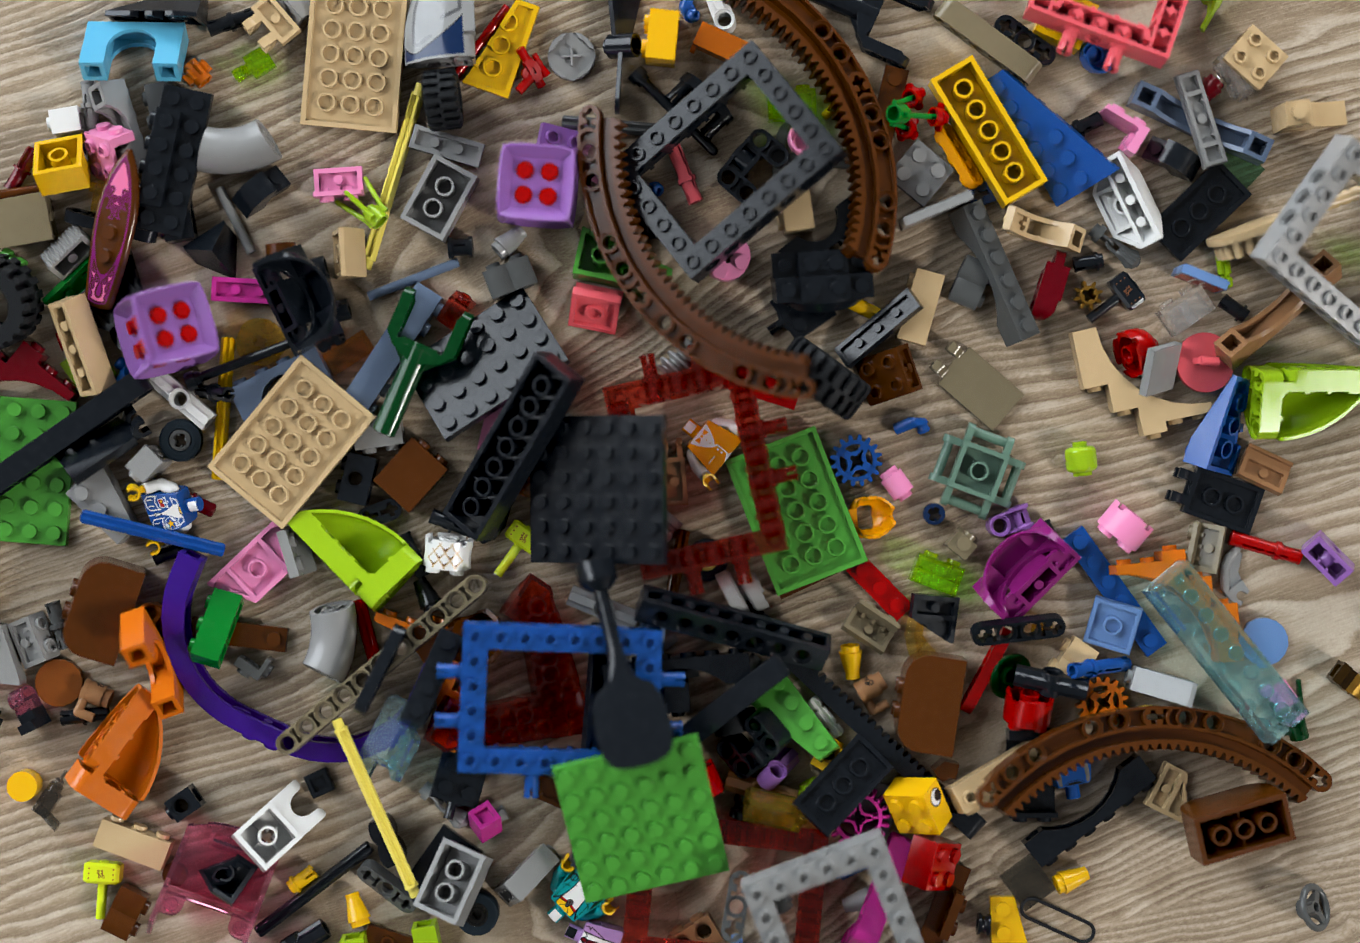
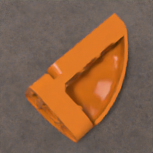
M140 684L134 686L105 717L80 748L78 754L83 760L78 758L65 775L67 783L75 791L124 820H127L139 801L143 802L155 780L161 761L163 725L162 720L151 704L150 690Z

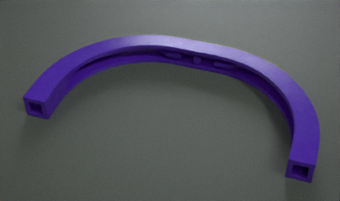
M184 548L177 554L165 586L162 601V633L165 648L173 669L189 695L209 715L227 727L241 733L244 738L257 740L263 743L267 749L276 751L278 736L290 726L237 701L216 683L203 664L192 662L190 652H188L189 643L193 638L191 606L198 580L208 557L194 550ZM407 701L396 714L384 723L368 731L351 735L361 759L390 748L415 728L400 721V716ZM316 735L298 751L288 754L293 757L316 762H348L337 736ZM286 736L284 746L287 749H292L294 747V740Z

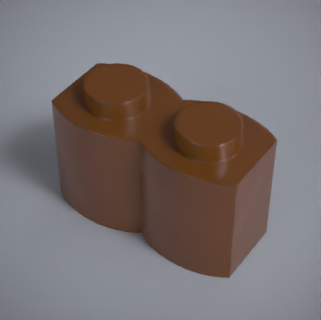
M126 882L122 884L100 929L125 941L131 936L135 937L141 927V924L138 923L141 914L145 916L152 903L149 902L151 894Z

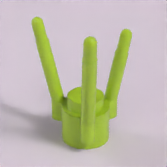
M364 176L363 180L374 198L376 206L374 204H370L367 207L364 206L347 190L344 191V194L363 211V215L339 200H336L335 204L364 222L370 229L374 228L376 230L387 221L388 215L386 212L388 208L380 200L369 179Z

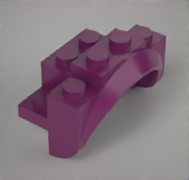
M1040 518L1030 529L1011 535L996 547L986 563L983 576L972 587L1002 620L1004 618L1024 616L1082 557ZM1051 551L1047 556L1043 554L1045 552ZM1009 588L1011 592L1005 597L1006 592Z

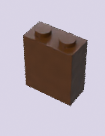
M411 437L373 479L377 485L408 513L418 506L450 470L446 466L449 462L439 453L435 456L428 449L431 446L421 437L418 440L415 437Z

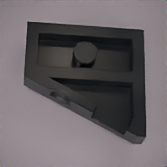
M911 593L908 616L945 641L954 644L960 598L957 596Z

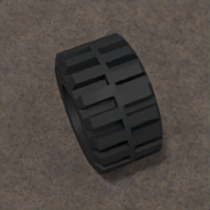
M452 67L424 71L422 75V94L428 127L432 132L461 129L464 115L460 83L456 70Z

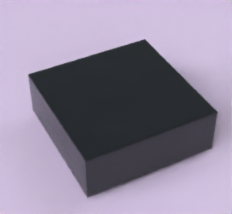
M327 767L303 777L313 799L336 789Z

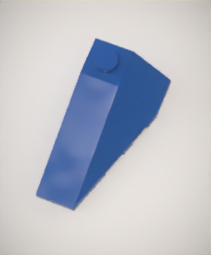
M1236 375L1232 376L1191 436L1189 444L1185 448L1183 462L1225 475H1233L1240 454L1241 445L1237 444L1238 433L1243 432L1244 424L1241 423L1240 419L1241 413L1247 407L1250 380Z

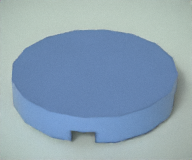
M1266 617L1255 618L1249 621L1241 632L1243 656L1250 662L1260 666L1272 665L1280 661L1288 648V635L1284 627L1277 621Z

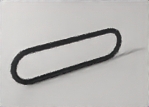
M1028 897L1020 905V913L1025 919L1078 943H1089L1095 937V927L1091 922L1041 899ZM1031 900L1039 902L1089 925L1092 929V934L1088 939L1080 940L1027 916L1023 911V907L1026 902Z

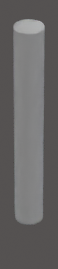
M224 186L215 189V192L247 255L256 252Z

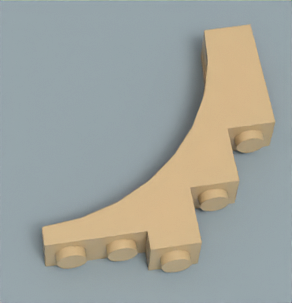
M1096 327L1068 333L1080 390L1087 389L1088 393L1102 391L1101 386L1104 385L1109 412H1117V417L1132 414L1131 409H1133L1139 436H1146L1147 440L1162 437L1161 432L1168 431L1166 421H1168L1169 425L1183 423V418L1192 416V420L1202 419L1211 409V402L1195 404L1175 403L1156 398L1152 395L1148 397L1139 395L1140 389L1124 378L1109 360L1101 345Z

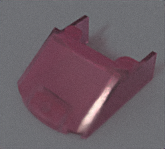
M219 822L188 824L148 921L146 933L151 934L159 913L169 916L176 915L182 910L185 901H189L231 916L228 924L229 934L234 939L242 941V943H248L279 859L265 872H262L258 867L240 896L230 906L210 892L198 870L235 857L237 854L256 865L231 838L240 827Z

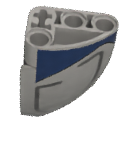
M411 0L404 33L405 67L435 68L471 66L476 64L474 0Z

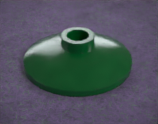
M1017 653L1010 654L996 664L990 677V687L996 696L1005 699L1006 688L1009 685L1010 688L1014 687L1013 681L1017 664L1031 667L1029 660L1025 656Z

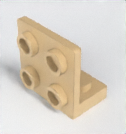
M1252 24L1237 38V42L1222 60L1256 91H1259L1289 56Z

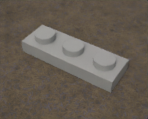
M415 124L408 147L431 155L435 153L445 159L479 169L486 145L441 131L432 132L428 127Z

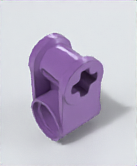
M1028 503L1011 507L1006 511L990 516L986 521L988 533L1001 537L1031 528L1035 523L1031 522L1027 511ZM997 519H1001L1004 524L1000 532H996L993 528V523Z

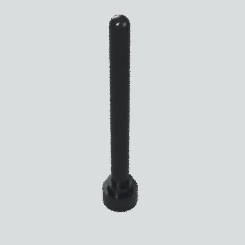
M640 65L628 77V80L634 86L637 85L639 88L642 86L669 112L675 105L649 80L648 72ZM698 128L690 133L710 155H717V147Z
M283 340L202 372L191 370L183 374L185 384L189 391H194L201 388L200 385L204 384L206 380L290 349L287 340Z

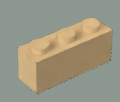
M916 268L914 273H909L906 286L910 287L909 289L912 290L924 308L894 332L897 333L895 339L922 347L926 345L945 275L921 268Z
M111 814V816L107 815L102 819L92 846L161 871L168 863L176 840L170 838L171 835L166 832H153L148 830V826L139 822L132 824L115 814Z

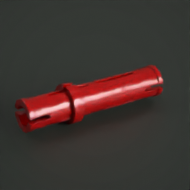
M1234 530L1230 532L1228 538V545L1270 556L1273 560L1281 559L1299 565L1303 557L1301 549L1283 545V542L1276 541L1275 543Z

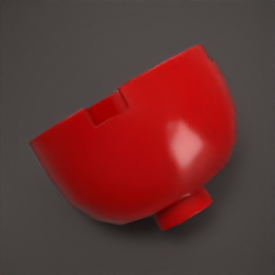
M1140 328L1118 332L1116 334L1118 337L1113 339L1112 343L1117 364H1123L1126 369L1123 373L1130 378L1142 376L1147 349L1159 346L1157 340L1149 332Z

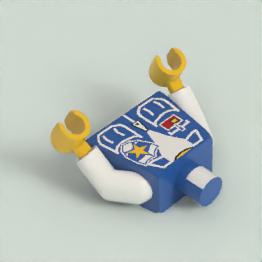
M164 478L142 483V486L131 483L126 488V491H137L136 494L128 496L129 501H137L140 496L142 497L149 519L154 527L186 534L192 527V521L197 518V511H202L204 508L203 499L199 496L191 497L188 487L177 485V483ZM148 540L146 543V547L151 544L158 546L156 550L150 552V555L153 556L160 552L161 546L170 545L154 540Z

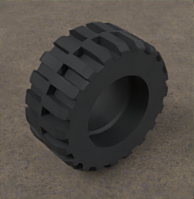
M1 253L0 290L5 295L8 303V315L5 322H0V350L14 345L31 335L36 330V325L40 324L42 320V315L39 313L44 311V302H41V298L44 295L42 289H38L37 283L39 281L37 277H32L30 274L31 269L27 265L22 267L20 260L15 257L9 259L8 255Z
M801 335L795 337L786 351H790V353L797 352L799 355L809 354L811 366L808 367L807 377L815 382L817 388L812 398L842 419L848 420L852 418L869 395L871 386ZM804 381L803 385H797L804 392L810 391V387L806 386V381Z

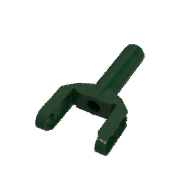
M406 286L387 327L392 344L396 348L401 363L372 427L375 431L389 437H395L423 371L456 360L474 320L473 314L466 311L463 313L462 317L457 320L442 355H440L441 352L402 336L401 338V334L416 302L415 295L417 290Z

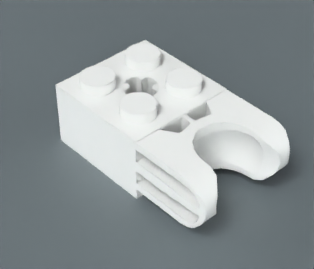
M297 780L289 783L231 836L262 872L271 867L326 815V812L321 808H317L307 816H298L292 811L291 799L300 789V784ZM262 831H264L265 834L268 831L272 834V836L270 837V840L272 841L271 843H268L267 841L263 842L261 840V838L263 837L261 834Z

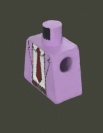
M593 919L586 921L583 928L570 923L564 936L576 941V943H620L625 933V928Z

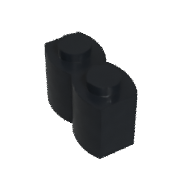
M386 813L406 858L407 848L403 839L398 835L397 823L390 813ZM372 819L368 825L371 839L378 846L379 858L386 868L395 866L377 824Z

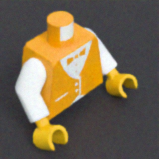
M690 418L681 429L692 438L686 445L688 448L686 456L691 470L709 491L712 490L708 486L709 482L715 480L719 484L715 474L743 440L751 444L752 442L747 439L748 433L753 432L757 435V432L752 428L725 418H714L711 421L706 420L702 426H699Z

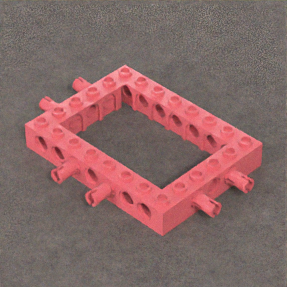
M1028 0L1022 19L1062 33L1056 48V52L1060 55L1066 46L1063 56H1071L1076 38L1109 50L1102 67L1106 72L1111 67L1109 73H1117L1122 56L1161 69L1169 59L1188 0H1158L1149 28L1141 23H1131L1120 19L1119 15L1115 14V16L1096 10L1097 7H1088L1073 0H1058L1057 2H1054L1055 0Z

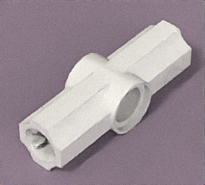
M171 374L150 378L149 382L153 388L169 401V404L174 409H178L201 430L204 431L214 422L217 414L197 398L193 391H189ZM181 393H184L187 397L184 405H181L178 401Z

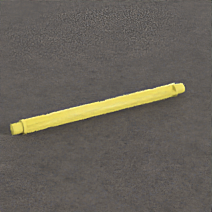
M418 82L415 84L414 91H411L405 117L380 196V200L388 208L386 212L388 218L409 151L408 146L423 104L422 83ZM387 221L376 230L371 228L365 246L367 270L371 271L373 262H376Z
M342 717L336 718L331 721L335 729L334 733L346 754L354 776L372 812V816L396 865V869L404 884V889L408 891L411 899L417 897L419 884L405 858L400 843L350 735L348 726L344 724Z

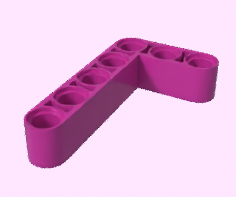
M892 831L886 841V845L901 881L912 839ZM873 880L869 886L857 921L845 931L840 943L879 942L887 917Z

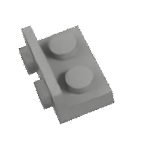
M291 528L276 532L290 579L317 571L312 549Z
M43 611L7 624L25 669L61 655Z

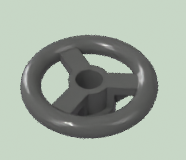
M1309 883L1301 890L1300 898L1296 903V912L1306 925L1315 932H1321L1327 928L1330 921V905L1323 889L1317 884ZM1312 890V894L1307 899L1308 893ZM1319 898L1322 903L1323 913L1321 912ZM1311 918L1318 920L1320 924H1315Z

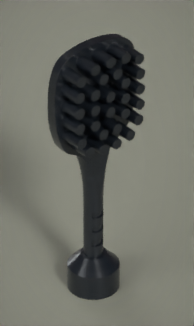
M602 557L579 563L575 566L578 583L581 588L594 594L608 658V681L605 687L596 694L593 705V724L599 749L605 761L617 769H633L653 764L670 753L673 745L672 726L667 706L659 690L650 680L642 679L635 675L623 651L608 591L618 578L614 558Z

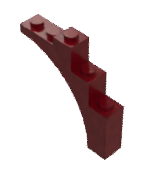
M23 341L9 360H7L9 356L0 350V382L23 381L34 383L54 391L68 401L75 402L79 398L80 394L76 391L77 386L67 378L65 380L61 379L57 375L59 371L48 363L44 365L49 356L44 353L46 349L37 341Z

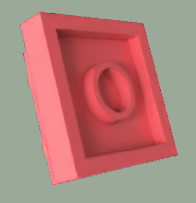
M576 282V286H574L572 291L568 326L615 335L624 292Z

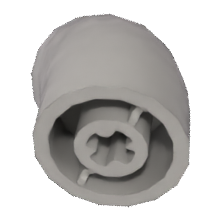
M258 119L233 128L207 126L200 144L197 171L223 175L241 174L269 166L282 159V155L273 137Z
M352 600L326 603L315 607L309 612L311 636L303 664L338 683L345 681L349 674L357 644V614L355 603Z

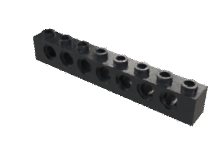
M644 584L636 603L634 621L766 657H771L778 653L784 662L822 671L831 652V634L652 585Z

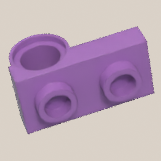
M542 122L540 123L536 144L557 145L577 149L578 131Z

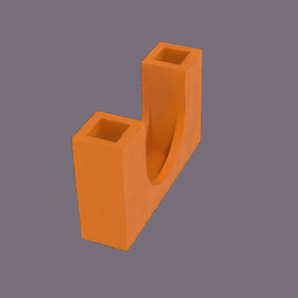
M144 606L120 614V651L130 668L142 664L146 665L151 683V704L161 720L183 713V685L173 669L165 643Z

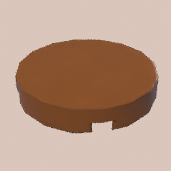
M54 659L46 662L39 668L35 677V688L38 696L45 703L57 707L74 703L79 698L80 691L85 683L82 670L75 662L68 659Z

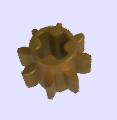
M1082 281L1081 289L1073 288V291L1077 294L1072 301H1078L1080 304L1079 310L1086 305L1089 310H1093L1092 303L1100 304L1102 302L1098 299V294H1101L1103 290L1097 291L1095 288L1096 282L1087 286V283ZM1089 290V296L1092 297V299L1085 301V295H1083L1082 293Z

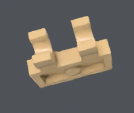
M259 0L251 7V11L254 14L242 22L243 28L250 36L258 30L262 23L270 31L266 36L257 41L265 54L273 49L277 42L285 46L302 32L276 0Z

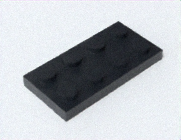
M1224 164L1208 168L1161 213L1163 238L1158 241L1178 262H1181L1252 194Z
M858 733L791 804L828 838L894 766Z

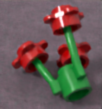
M913 83L906 84V90L902 93V99L892 100V104L886 110V118L890 122L889 125L890 127H895L897 140L901 142L905 139L915 140L918 137V119H927L928 124L935 127L937 132L942 131L943 125L949 121V113L945 110L943 102H939L937 107H931L928 114L911 112L910 108L913 107L916 110L923 109V98L926 96V90L923 87H915Z

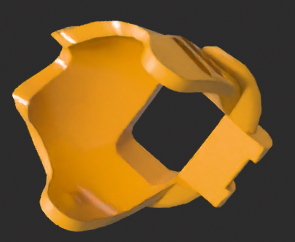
M858 497L851 503L850 509H848L860 538H881L896 524L893 518L895 507L882 497ZM870 505L871 529H860L858 527L857 508L859 506Z

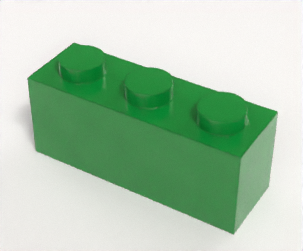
M214 588L212 595L208 594L204 605L206 612L204 617H199L196 625V630H198L197 636L191 639L188 646L192 662L220 669L244 605L243 595Z

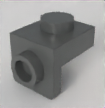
M243 654L237 658L234 665L238 667L237 671L246 678L251 676L258 681L262 677L267 678L274 669V666L271 664L275 659L270 656L260 666Z

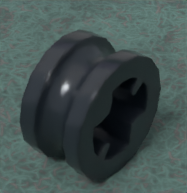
M978 913L976 918V935L985 933V936H989L991 914L983 916L982 913Z

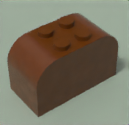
M108 556L96 557L85 564L79 578H74L69 590V595L72 596L71 602H65L61 618L65 619L63 639L67 648L72 653L86 659L115 666L120 651V614L134 609L146 575L145 567Z
M923 650L911 654L903 663L900 677L896 676L894 690L897 693V700H892L890 713L894 718L895 732L908 749L919 753L953 757L967 660L963 656Z
M1268 783L1242 785L1191 800L1180 807L1190 856L1203 866L1296 840L1287 795L1284 791Z

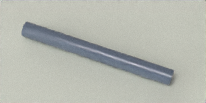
M457 258L368 291L369 300L372 301L406 288V286H411L417 282L460 267Z

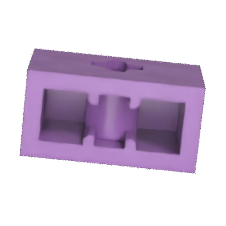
M1321 530L1302 545L1301 553L1335 587L1354 572L1355 564Z

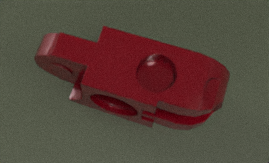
M1056 250L1052 262L1047 261L1045 268L1040 273L1030 305L1032 315L1037 321L1049 318L1056 310L1057 304L1061 302L1071 269L1064 266L1066 252Z

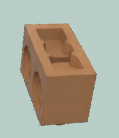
M709 911L695 913L689 918V923L684 926L681 924L674 926L669 930L670 935L667 936L668 943H677L680 937H687L691 943H719L723 940L721 931ZM701 924H707L710 926L711 931L704 935L699 933L697 928Z

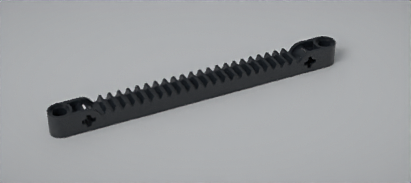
M763 610L754 612V614L769 617ZM784 662L795 676L857 734L860 733L903 777H933L929 771L925 772L926 769L922 764L918 766L919 762L916 758L911 759V754L908 751L904 752L905 749L901 744L896 746L898 742L894 738L890 739V734L887 731L882 733L883 728L881 725L875 727L876 721L873 718L868 720L869 715L867 712L861 713L862 708L859 705L854 707L855 701L852 698L847 700L848 695L846 692L840 694L841 688L838 685L833 687L834 682L832 679L825 681L827 675L824 672L818 674V670ZM941 784L940 788L947 804H949L951 800L944 789L945 786ZM950 809L952 814L950 821L970 840L987 823L977 812L968 816L967 814H958L956 810Z

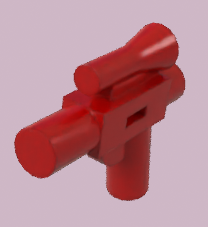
M524 46L517 48L516 53L521 59V64L524 68L521 70L523 80L515 87V90L522 95L532 83L536 85L537 89L543 88L546 85L543 78L550 75L551 72L544 66L537 53L530 57Z

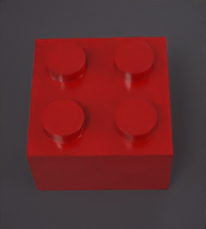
M914 834L901 882L925 891H949L955 880L954 872L956 864L961 857L960 849L962 844L939 835Z

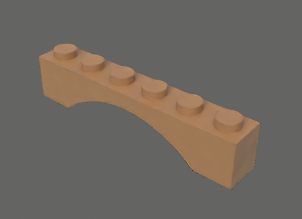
M1324 249L1308 262L1311 267L1332 285L1342 278L1341 263ZM1287 288L1262 312L1250 320L1230 328L1214 342L1216 356L1234 371L1309 306Z

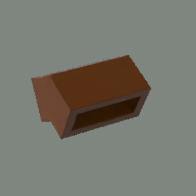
M941 757L930 768L944 782L948 778H957L959 764L955 760Z

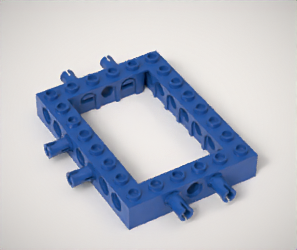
M464 620L462 662L459 664L437 663V670L442 671H437L436 679L454 678L461 681L460 711L457 713L435 712L434 728H457L459 731L457 772L522 774L525 776L523 797L530 798V788H533L532 798H539V776L553 775V765L597 756L602 753L600 750H597V747H592V749H573L572 746H567V749L548 748V745H543V748L523 747V745L519 744L518 747L499 746V744L483 746L487 650L607 654L601 625ZM617 626L624 653L637 655L635 659V675L642 679L650 680L659 692L662 686H685V681L679 680L685 679V671L666 672L661 669L662 628ZM683 720L671 721L673 735L682 736Z

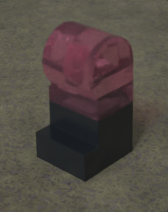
M23 685L9 693L8 704L15 710L21 726L17 727L21 736L52 721L37 692L30 685Z

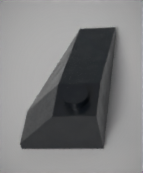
M143 0L105 10V16L110 20L185 22V25L207 26L209 0Z

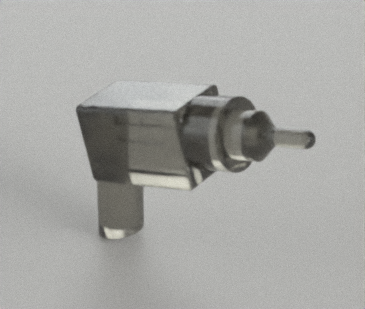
M64 770L62 775L55 778L54 781L51 780L32 807V811L39 814L54 832L61 823L55 818L52 811L62 797L60 793L64 788L62 786L64 784L63 778L67 774V770Z

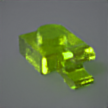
M258 47L242 57L246 63L245 65L235 68L231 73L239 83L252 74L257 80L277 66L268 53L265 54Z

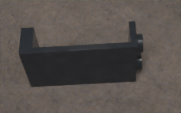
M1006 728V751L1022 741H1031L1044 733H1036L1033 730L1026 729L1013 731ZM1044 785V791L1036 790L1037 797L1028 796L1029 804L1021 802L1022 810L1014 809L1016 817L1007 816L1013 818L1014 822H1027V818H1037L1038 822H1051V818H1058V813L1055 811V787Z

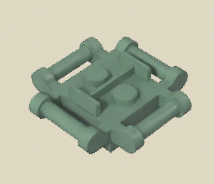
M971 422L968 423L963 439L945 433L942 439L944 444L934 471L930 472L928 477L930 480L946 485L939 503L945 506L949 504L974 513L983 520L986 519L992 503L1010 509L1012 503L1010 501L1020 472L1026 466L1025 462L1010 457L1015 438L1009 436L1007 438L978 428L976 424ZM974 436L1003 447L1002 453L972 443V437ZM954 444L960 448L949 478H946L942 474ZM1007 465H1011L1012 469L1002 496L998 497L996 495ZM953 488L984 499L982 506L951 495Z

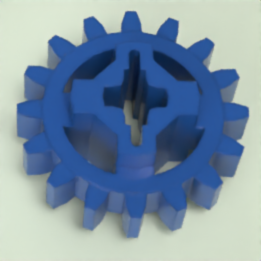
M858 434L856 440H853V437L848 435V442H845L843 439L839 440L840 448L833 446L834 451L837 453L836 455H830V459L835 460L831 468H837L838 470L834 474L835 477L843 476L841 483L844 484L847 480H850V486L854 487L856 481H858L860 486H864V479H867L869 482L873 481L872 473L879 475L875 468L876 466H882V463L877 461V458L882 456V453H875L874 450L878 447L877 444L869 445L871 438L868 437L865 441H862V436ZM859 444L855 451L850 452L845 449L850 445ZM867 450L871 454L872 464L867 462L865 455ZM860 454L859 460L862 461L861 465L852 467L853 461L850 460V457ZM840 457L845 459L847 466L845 471L841 468ZM862 469L867 472L862 476L852 477L857 470Z

